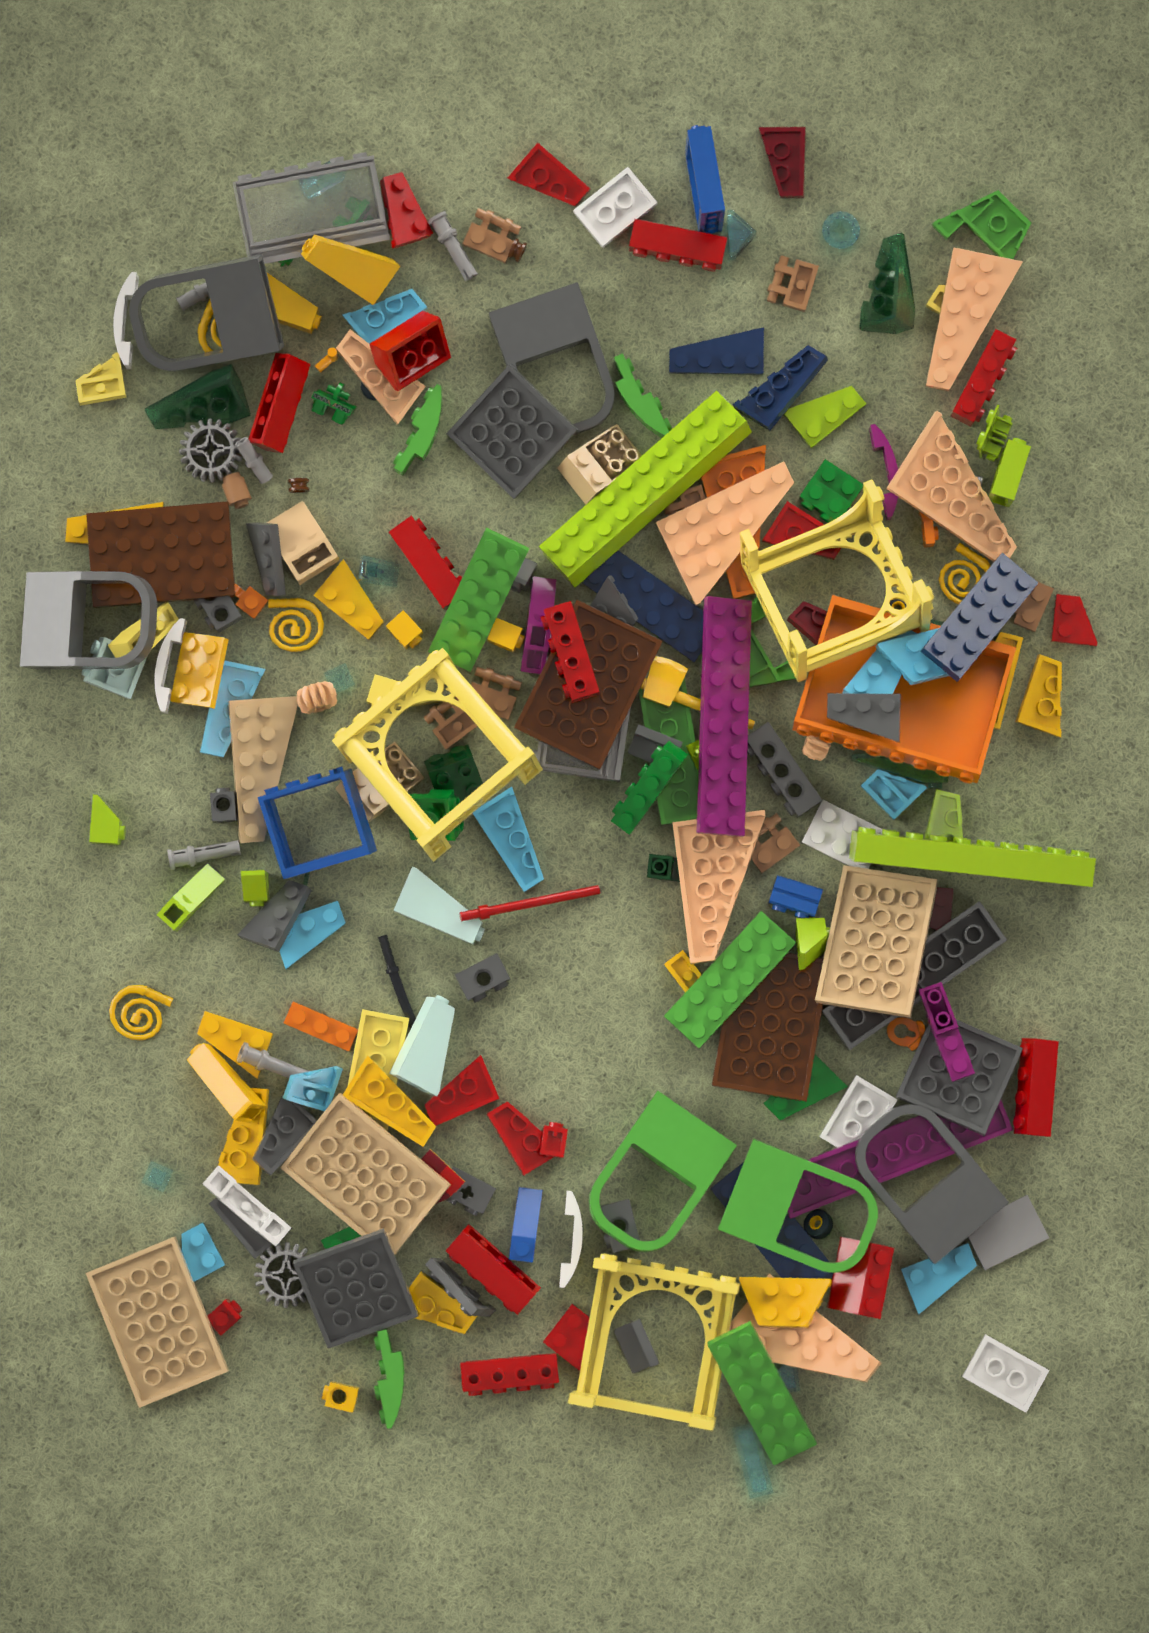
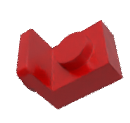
M549 1122V1126H543L540 1155L564 1158L568 1129L563 1128V1124Z
M227 1298L208 1315L211 1326L222 1336L243 1317L240 1314L243 1309L234 1299L230 1302Z

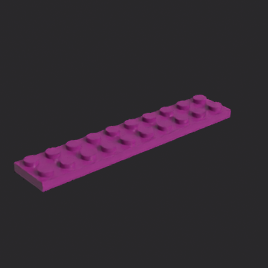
M712 596L704 598L696 832L699 834L745 836L752 601Z
M1001 1100L985 1136L939 1117L965 1149L1013 1130ZM918 1115L882 1129L877 1133L867 1146L866 1163L873 1176L879 1183H882L955 1153L925 1118ZM859 1139L807 1159L854 1178L869 1188V1185L860 1175L855 1162V1150ZM804 1170L787 1213L791 1219L858 1191Z

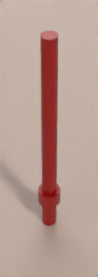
M598 885L493 906L486 904L477 906V909L459 912L461 922L477 918L484 920L489 919L492 915L599 895L600 888Z

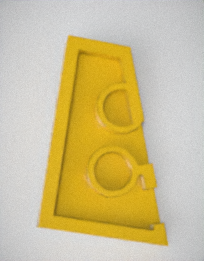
M343 559L317 590L314 597L366 639L370 640L384 622Z
M1041 654L1037 655L1015 722L1059 738L1061 737L1060 716H1062V707H1060V692L1062 691V662Z
M206 1011L197 1032L198 1035L258 1079L261 1070L258 1071L255 1069V1066L245 1062L238 1063L237 1056L244 1042H247L250 1047L262 1051L264 1049L268 1051L273 1033Z
M422 1271L408 1288L418 1311L416 1319L425 1320L437 1324V1326L465 1334L477 1318V1316L466 1315L461 1310V1304L458 1300L451 1298L445 1292L443 1286Z

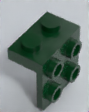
M469 745L456 746L447 753L432 755L428 760L424 761L434 789L454 790V795L459 797L460 803L483 784Z

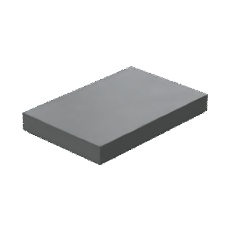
M1028 1195L1004 1206L968 1236L984 1270L1049 1238Z

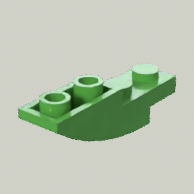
M623 353L615 356L614 363L622 378L615 382V387L620 397L632 414L646 428L663 438L672 430L669 420L667 418L663 419L660 410L663 408L658 397L653 398L651 392L642 396L641 393L644 392L640 380H635L631 373L635 371L629 358L625 359Z
M436 384L434 389L431 387L428 389L423 398L425 403L422 408L417 407L411 416V420H413L412 427L418 431L417 433H411L406 441L408 447L404 453L400 451L393 462L395 464V472L402 476L415 457L424 462L435 440L442 412V389L438 384Z
M388 1329L377 1331L378 1336L374 1337L376 1350H381L383 1360H379L381 1374H386V1378L378 1380V1386H374L376 1399L382 1402L383 1409L379 1410L381 1423L386 1424L387 1429H389L395 1423L402 1402L404 1361L402 1350L392 1352Z

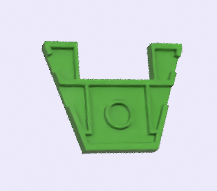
M997 190L960 210L950 213V215L934 221L932 226L948 240L965 224L998 257L1014 259L1031 222Z
M757 597L752 602L751 625L766 617ZM751 629L749 688L796 679L788 661L775 668L773 667Z

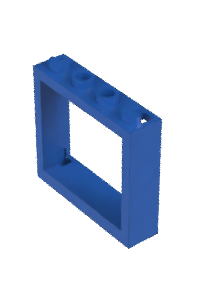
M695 125L690 130H687L685 157L699 232L718 233L722 232L725 206L711 126Z
M343 767L329 770L330 775L322 777L321 773L307 777L308 782L301 784L298 779L286 783L287 788L281 790L278 789V786L265 789V795L258 797L283 879L369 855L377 851L352 768L343 770ZM342 779L362 845L295 865L274 799Z

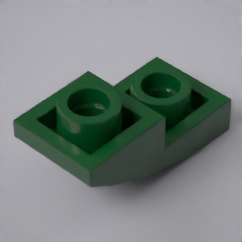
M649 854L647 878L680 882L677 858Z

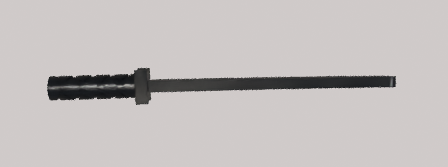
M383 935L378 937L387 966L386 974L390 976L404 1016L410 1018L408 1025L411 1030L416 1018L398 973L400 971L399 966H396L388 936Z

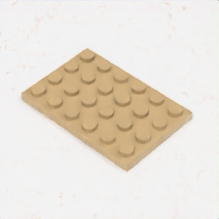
M843 865L815 998L816 1003L911 1018L938 885L937 879Z
M342 1093L335 1097L280 1167L361 1236L384 1228L395 1255L451 1186L448 1181L359 1107L344 1097Z
M176 1236L86 1273L139 1408L229 1371Z

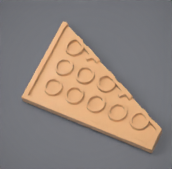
M939 411L934 412L886 489L993 562L1001 553L1010 558L1017 546L1008 535L1004 523H1001L991 500L982 489L978 477H975L968 464L969 461L961 447L956 443L952 431H949L942 418V414Z
M785 462L779 463L656 522L657 528L695 606L701 604L740 553V532L749 529L753 537L781 499L794 485Z
M765 810L745 812V836L743 837L696 833L697 819L672 822L691 964L713 962L716 959L766 817Z
M747 1301L731 1321L729 1331L751 1321L773 1363L867 1382L882 1364L817 1311L813 1314V1320L808 1328L760 1327Z

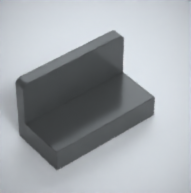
M638 724L628 753L652 763L654 759L651 758V755L658 746L663 747L668 741H671L681 748L683 742Z
M640 1318L614 1330L633 1374L659 1364Z

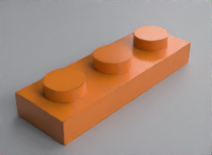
M292 1002L284 1020V1024L349 1052L358 1033V1029L296 1002Z

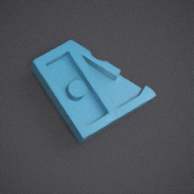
M877 769L861 785L864 791L893 820L927 788L923 784L906 780L903 777L889 774L880 769Z
M334 1066L290 1075L283 1098L325 1111L332 1102L343 1069Z
M204 1223L182 1233V1254L194 1282L225 1266Z

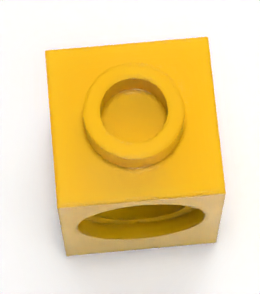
M404 610L386 625L387 630L399 640L398 642L405 649L409 646L413 649L422 641L420 636L423 634V631Z
M496 618L487 642L514 653L515 648H521L525 636L521 635L523 628Z
M331 1381L329 1386H324L322 1400H326L324 1406L353 1413L359 1387ZM335 1390H343L346 1393L345 1402L338 1403L334 1400L333 1393Z

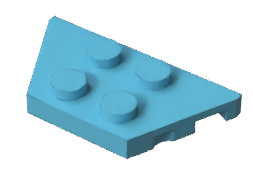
M939 628L877 643L875 646L876 650L879 653L882 651L891 661L890 664L902 673L903 678L910 685L949 676L921 652V649Z

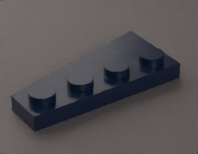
M764 327L669 349V373L763 375Z
M807 345L784 363L785 367L777 373L773 372L767 377V381L758 388L755 386L748 392L749 395L743 400H737L732 404L733 407L744 416L771 431L828 361L826 355Z

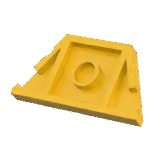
M739 1277L740 1284L760 1327L808 1328L813 1320V1314L819 1309L828 1287L830 1288L832 1285L831 1279Z

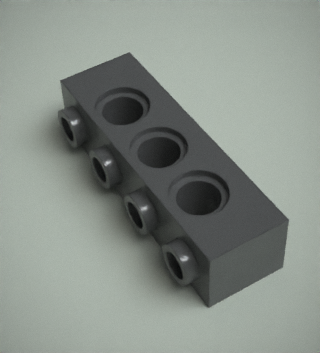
M769 722L748 735L747 753L750 757L755 755L759 761V764H757L759 771L764 777L766 775L770 777L773 782L770 784L772 790L777 796H783L786 801L783 805L791 816L795 814L798 818L822 802V799ZM762 747H772L774 755L771 758H765L761 754ZM779 765L786 767L788 771L787 776L783 778L776 776L774 772L775 767ZM797 785L801 789V795L798 797L790 796L788 787Z

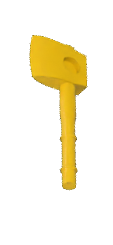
M656 656L648 671L647 678L644 679L640 689L644 690L642 698L668 708L672 701L692 709L701 710V699L679 691L688 668L673 660ZM748 719V729L752 730L755 721Z

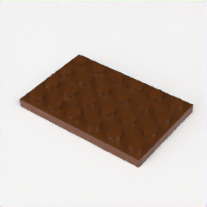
M228 501L86 513L90 571L126 572L140 576L153 588L157 603L236 596ZM130 583L91 584L93 608L142 604L139 592Z
M576 600L573 609L600 693L599 695L572 703L571 698L565 697L562 685L566 684L564 676L558 675L555 662L559 661L556 652L550 653L514 729L600 770L663 641Z
M788 953L722 1024L712 1081L713 1087L807 1102L823 1004L816 1003L815 1001L823 958H817L804 970H799L797 954Z

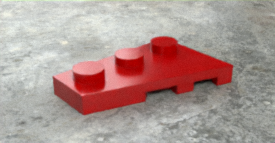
M538 142L507 177L509 180L574 207H577L591 190L590 187Z
M403 172L383 177L380 181L384 207L387 209L389 216L387 224L388 229L392 233V249L430 237L433 232Z
M787 501L762 539V542L776 545L825 524ZM841 548L824 549L812 555L834 560Z
M478 1056L442 1088L438 1096H433L424 1104L430 1120L436 1126L500 1099L482 1056Z
M508 1101L486 1114L523 1176L554 1158L553 1156L539 1154L543 1131L539 1130Z

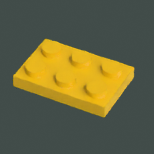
M184 632L170 702L215 709L229 639Z

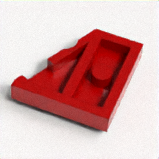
M1056 594L1051 642L1097 647L1098 642L1081 597Z
M571 1304L543 1340V1343L577 1370H580L590 1317L574 1304Z

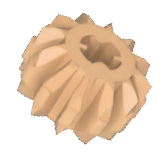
M326 681L304 686L296 694L298 707L305 714L323 712L337 704L336 689L333 683Z
M806 736L802 749L803 755L813 760L822 761L826 757L832 743L823 742L815 736Z

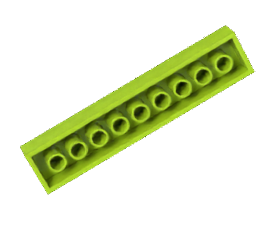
M716 390L539 546L544 556L574 588L577 587L750 435L752 431L747 421Z
M860 826L858 831L852 830L849 859L854 862L1093 887L1096 858L1090 857V852L1071 849V854H1068L1062 848L1047 847V851H1042V847L1024 844V849H1021L1015 843L1000 842V846H994L995 842L977 839L975 844L971 843L970 839L953 837V841H947V837L942 835L930 834L929 838H923V834L916 832H906L905 836L899 835L900 832L896 830L882 829V833H876V829Z

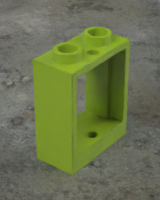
M1013 438V440L1008 439L1005 444L988 495L991 502L1008 508L1013 503L1031 446L1026 445V441Z

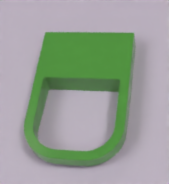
M657 1091L591 1188L589 1210L594 1222L602 1231L631 1250L653 1252L663 1248L679 1232L737 1145ZM630 1147L694 1190L668 1231L662 1237L653 1241H640L629 1236L608 1221L600 1208L599 1198L602 1187Z
M753 1139L718 1230L818 1270L834 1273L848 1270L862 1259L877 1224L878 1208L873 1194L860 1181ZM804 1170L855 1189L864 1197L868 1205V1221L857 1249L850 1257L843 1261L826 1262L776 1241Z

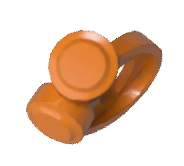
M905 1017L895 1018L887 1026V1034L890 1040L899 1046L908 1047L911 1051L918 1048L925 1033V1025L921 1020L913 1021ZM904 1024L909 1031L915 1032L916 1036L913 1038L909 1036L898 1038L894 1033V1029L897 1025Z

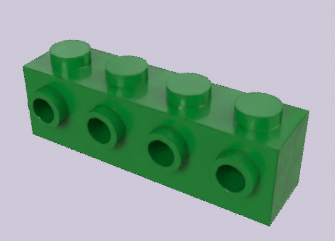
M668 741L663 747L658 746L651 755V758L654 760L650 766L645 764L638 773V776L641 777L638 783L632 782L626 790L625 794L628 796L624 802L620 800L612 810L615 815L611 822L630 835L642 821L688 754L671 741Z

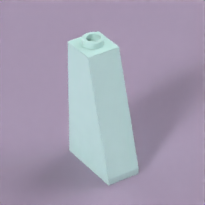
M412 866L394 911L474 945L475 940L480 942L485 931L481 927L483 922L478 918L461 922L459 912L468 910L420 870Z
M436 995V997H426L389 1073L432 1096H438L455 1011V1008L448 1005L449 1000L439 995Z

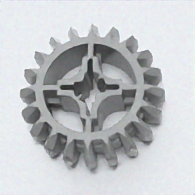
M210 418L207 421V426L200 420V428L196 429L194 425H191L190 428L193 433L184 432L188 441H180V444L186 448L180 449L179 453L187 455L181 459L182 464L189 463L185 467L187 472L194 469L192 472L194 478L198 477L201 473L200 479L202 482H205L207 475H209L210 482L214 483V475H218L220 481H223V472L229 475L232 474L229 470L230 467L235 470L239 468L234 463V460L242 461V457L236 454L240 452L235 447V444L241 438H234L237 435L235 429L228 432L231 427L230 424L226 423L221 428L222 421L218 419L214 426ZM207 433L206 441L202 445H197L196 448H193L195 441ZM214 433L226 437L230 446L217 444ZM211 443L213 444V447L215 449L218 448L217 451H213V455H211L212 461L208 452H204L205 450H209ZM229 454L227 460L215 468L218 457ZM192 455L207 458L208 468L198 465L193 460Z
M286 1242L285 1250H282L281 1245L278 1243L276 1253H274L272 1248H268L267 1252L270 1257L268 1258L264 1254L260 1256L265 1261L264 1264L256 1263V1267L261 1268L262 1272H255L254 1276L261 1277L262 1281L256 1282L255 1285H264L265 1288L259 1292L260 1295L268 1292L267 1302H270L275 1297V1306H279L280 1301L284 1300L283 1306L288 1308L289 1300H292L293 1306L296 1307L298 1306L296 1299L298 1297L303 1303L307 1301L303 1295L305 1293L303 1287L296 1294L290 1295L291 1284L294 1280L299 1279L298 1276L289 1278L286 1288V1282L283 1281L281 1276L274 1275L285 1272V1268L290 1269L289 1272L292 1271L293 1274H297L296 1270L292 1267L291 1256L300 1259L308 1251V1249L304 1248L301 1253L297 1252L299 1244H295L293 1250H290V1243ZM284 1255L281 1269L278 1271H268L271 1262L278 1256ZM268 1278L277 1279L281 1282L283 1295L272 1289Z

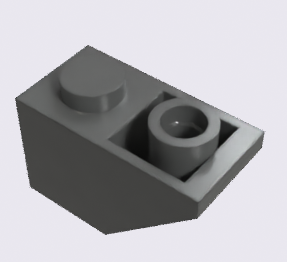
M525 558L510 590L516 593H520L521 590L527 592L538 564Z

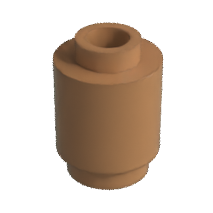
M240 472L223 477L222 487L229 506H235V509H240L249 505L248 501L252 498L244 477H241Z

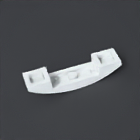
M131 272L124 282L114 311L113 328L115 344L126 369H131L133 353L131 342H124L127 300H131L133 294L138 289L139 276L136 272Z
M182 618L168 632L156 661L155 693L160 711L168 714L172 692L170 688L164 687L173 643L182 644L183 634L187 626V621Z
M219 1165L203 1182V1185L214 1196L274 1246H277L291 1229L287 1223L253 1197Z
M568 1190L566 1194L565 1215H574L571 1263H561L559 1286L561 1288L567 1285L576 1269L580 1257L583 1234L578 1203L573 1192Z

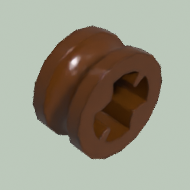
M516 238L511 246L508 258L511 259L513 257L516 259V262H519L527 247V243H520L519 239Z
M288 479V484L291 485L288 488V492H309V487H307L309 479Z

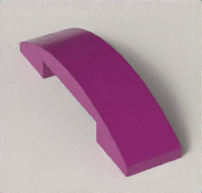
M872 424L869 427L873 452L883 450L888 482L890 483L898 471L896 459L883 432L876 424ZM892 492L883 494L884 500L882 502L886 520H891L898 500V496Z

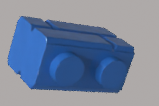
M777 875L768 904L773 905L772 910L786 913V909L796 912L795 917L814 918L823 889Z

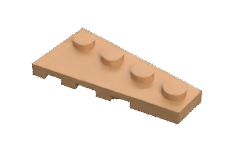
M350 329L336 347V350L398 425L426 386L416 380L400 391H396L375 365L369 343Z

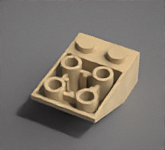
M615 424L569 454L557 469L582 501L587 504L642 455L618 424Z
M303 501L267 522L278 524L281 556L299 585L340 561L335 550Z
M396 742L385 748L387 765L392 775L407 792L424 779V776ZM357 768L353 771V775L369 823L389 808L390 805ZM341 781L335 789L350 806L343 782Z

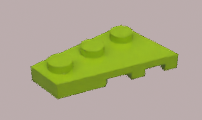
M852 386L789 408L784 416L812 449L862 409L866 402Z
M936 789L924 838H929L930 834L947 837V841H953V837L963 838L960 795Z

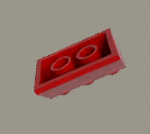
M426 311L419 312L369 344L375 365L396 391H400L451 358L441 318Z
M840 1237L836 1262L850 1257L857 1249L860 1240ZM869 1242L864 1256L856 1265L845 1271L834 1272L827 1308L881 1319L894 1247Z

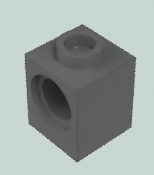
M230 788L215 789L216 793H210L212 822H236L235 792L230 791ZM222 799L230 801V807L226 811L218 809V802Z

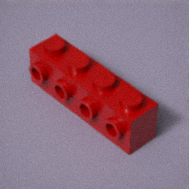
M635 219L629 252H633L634 256L646 258L647 255L654 256L656 260L661 262L679 261L680 265L692 267L693 264L699 265L706 271L714 272L716 269L721 270L727 237Z
M995 329L950 417L970 427L974 421L979 423L985 412L981 407L985 400L990 402L996 390L992 386L996 379L1001 381L1007 369L1003 367L1006 359L1012 360L1017 350V347L1013 346L1017 339Z
M275 353L249 436L251 444L269 452L283 453L298 404L301 400L304 384L308 378L310 363L291 354Z
M411 515L390 530L389 534L438 603L446 611L462 577L458 576L456 578L451 571L455 568L447 556L441 557L438 553L441 547L433 537L428 539L424 533L427 528L421 519L415 520Z
M571 601L543 609L544 616L540 618L544 630L549 629L551 638L547 640L551 653L556 652L559 660L555 662L558 675H563L566 684L562 685L565 697L571 698L572 703L599 695V688Z
M1021 1038L1020 1047L1023 1050L1020 1055L1019 1069L1017 1071L1018 1086L1015 1095L1016 1110L1013 1119V1134L1051 1137L1059 1041Z
M470 1224L445 1250L453 1262L461 1264L471 1278L479 1280L489 1294L498 1297L507 1310L517 1315L541 1289L538 1284Z
M557 1353L460 1362L463 1392H468V1396L483 1395L482 1390L492 1389V1394L505 1393L507 1388L516 1387V1391L531 1390L532 1385H540V1389L555 1388V1383H559Z

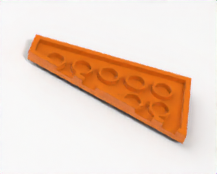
M766 445L728 454L701 477L706 498L765 470ZM761 527L753 535V539L758 547V551L760 547ZM739 553L726 570L733 599L755 594L741 565V555Z

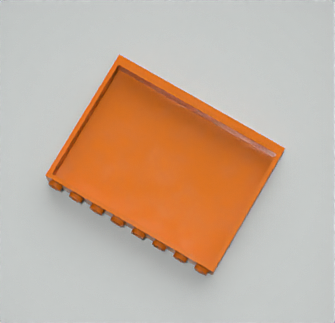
M832 595L818 644L866 625L878 614L880 608ZM889 612L885 613L884 618H888L891 614ZM930 623L929 630L937 629L941 626ZM919 628L912 630L916 634L921 633ZM991 641L958 682L951 676L910 685L902 675L893 693L901 695L900 743L827 718L828 693H843V689L876 651V645L809 671L792 728L802 736H815L826 743H839L851 750L860 749L866 751L871 756H884L895 763H908L919 770L929 769L936 771L940 776H953L959 778L964 783H978L1016 647Z

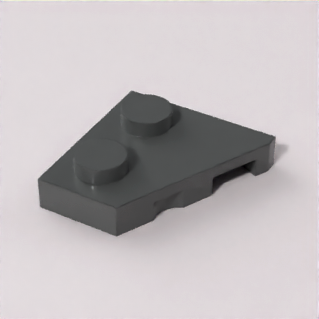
M609 575L590 606L628 625L634 626L638 617L634 610L629 607L628 600L624 594H620L613 583L615 579Z

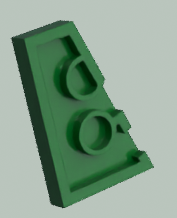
M815 1054L807 1102L770 1096L763 1104L779 1120H782L848 1086Z

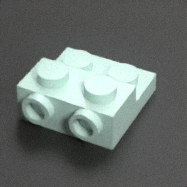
M100 637L99 641L95 640L93 642L90 653L96 658H115L108 647L113 640ZM146 658L140 664L129 669H82V675L85 676L83 681L131 699Z

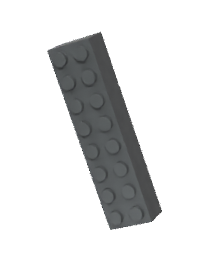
M980 901L927 937L913 1006L921 1001L920 989L942 982L944 985L1007 941ZM829 1005L822 1010V1014L848 1051L898 1017Z

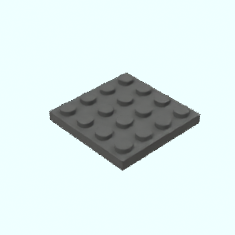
M509 364L446 434L513 499H516L575 435L578 429L513 365Z
M956 1020L975 1074L952 1082L945 1063L941 1058L930 1024H928L896 1098L912 1105L925 1107L943 1119L985 1136L1023 1048Z
M384 1228L293 1261L294 1268L328 1349L418 1317V1311Z

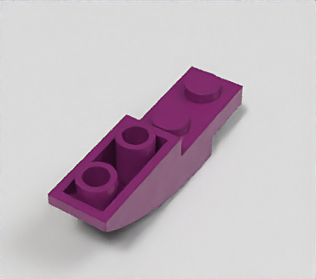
M533 576L521 672L541 674L546 663L549 649L547 639H550L551 634L549 629L544 630L540 617L544 616L543 609L554 606L557 579Z
M942 982L920 989V997L933 1036L951 1081L955 1082L974 1075L975 1071L960 1035L957 1021Z

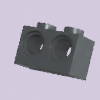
M230 596L217 597L213 601H206L201 598L194 600L198 609L204 608L208 616L204 619L211 630L216 629L218 633L243 619ZM221 610H225L228 612V618L222 622L217 621L216 614Z

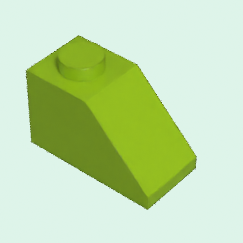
M93 794L89 842L92 844L120 845L121 840H125L126 826H122V821L99 795Z
M265 870L241 871L244 902L249 903L250 907H263L264 902H269V873Z
M796 918L795 939L799 970H804L825 952L830 927H826L825 918Z

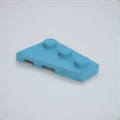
M410 289L386 298L384 301L374 305L370 304L352 313L343 314V317L358 336L370 344L419 312L425 311L427 306L414 290Z
M338 901L299 914L280 949L285 969L289 968L346 924Z
M968 1243L954 1248L936 1264L932 1263L928 1258L901 1269L918 1314L977 1266Z

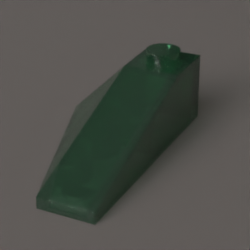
M899 233L884 238L875 263L879 272L874 280H870L868 288L873 289L869 302L863 301L861 306L859 329L861 331L898 334L914 328L915 302L905 235Z
M232 364L205 374L145 408V412L155 429L184 427L186 423L199 422L200 420L203 421L204 426H207V421L210 418L213 422L219 419L222 421V424H230L251 416L242 382Z
M869 754L851 755L852 762L880 769L889 774L920 784H928V789H941L942 784L948 783V777L940 776L936 771L929 769L919 770L911 764L904 762L895 763L884 756H871Z

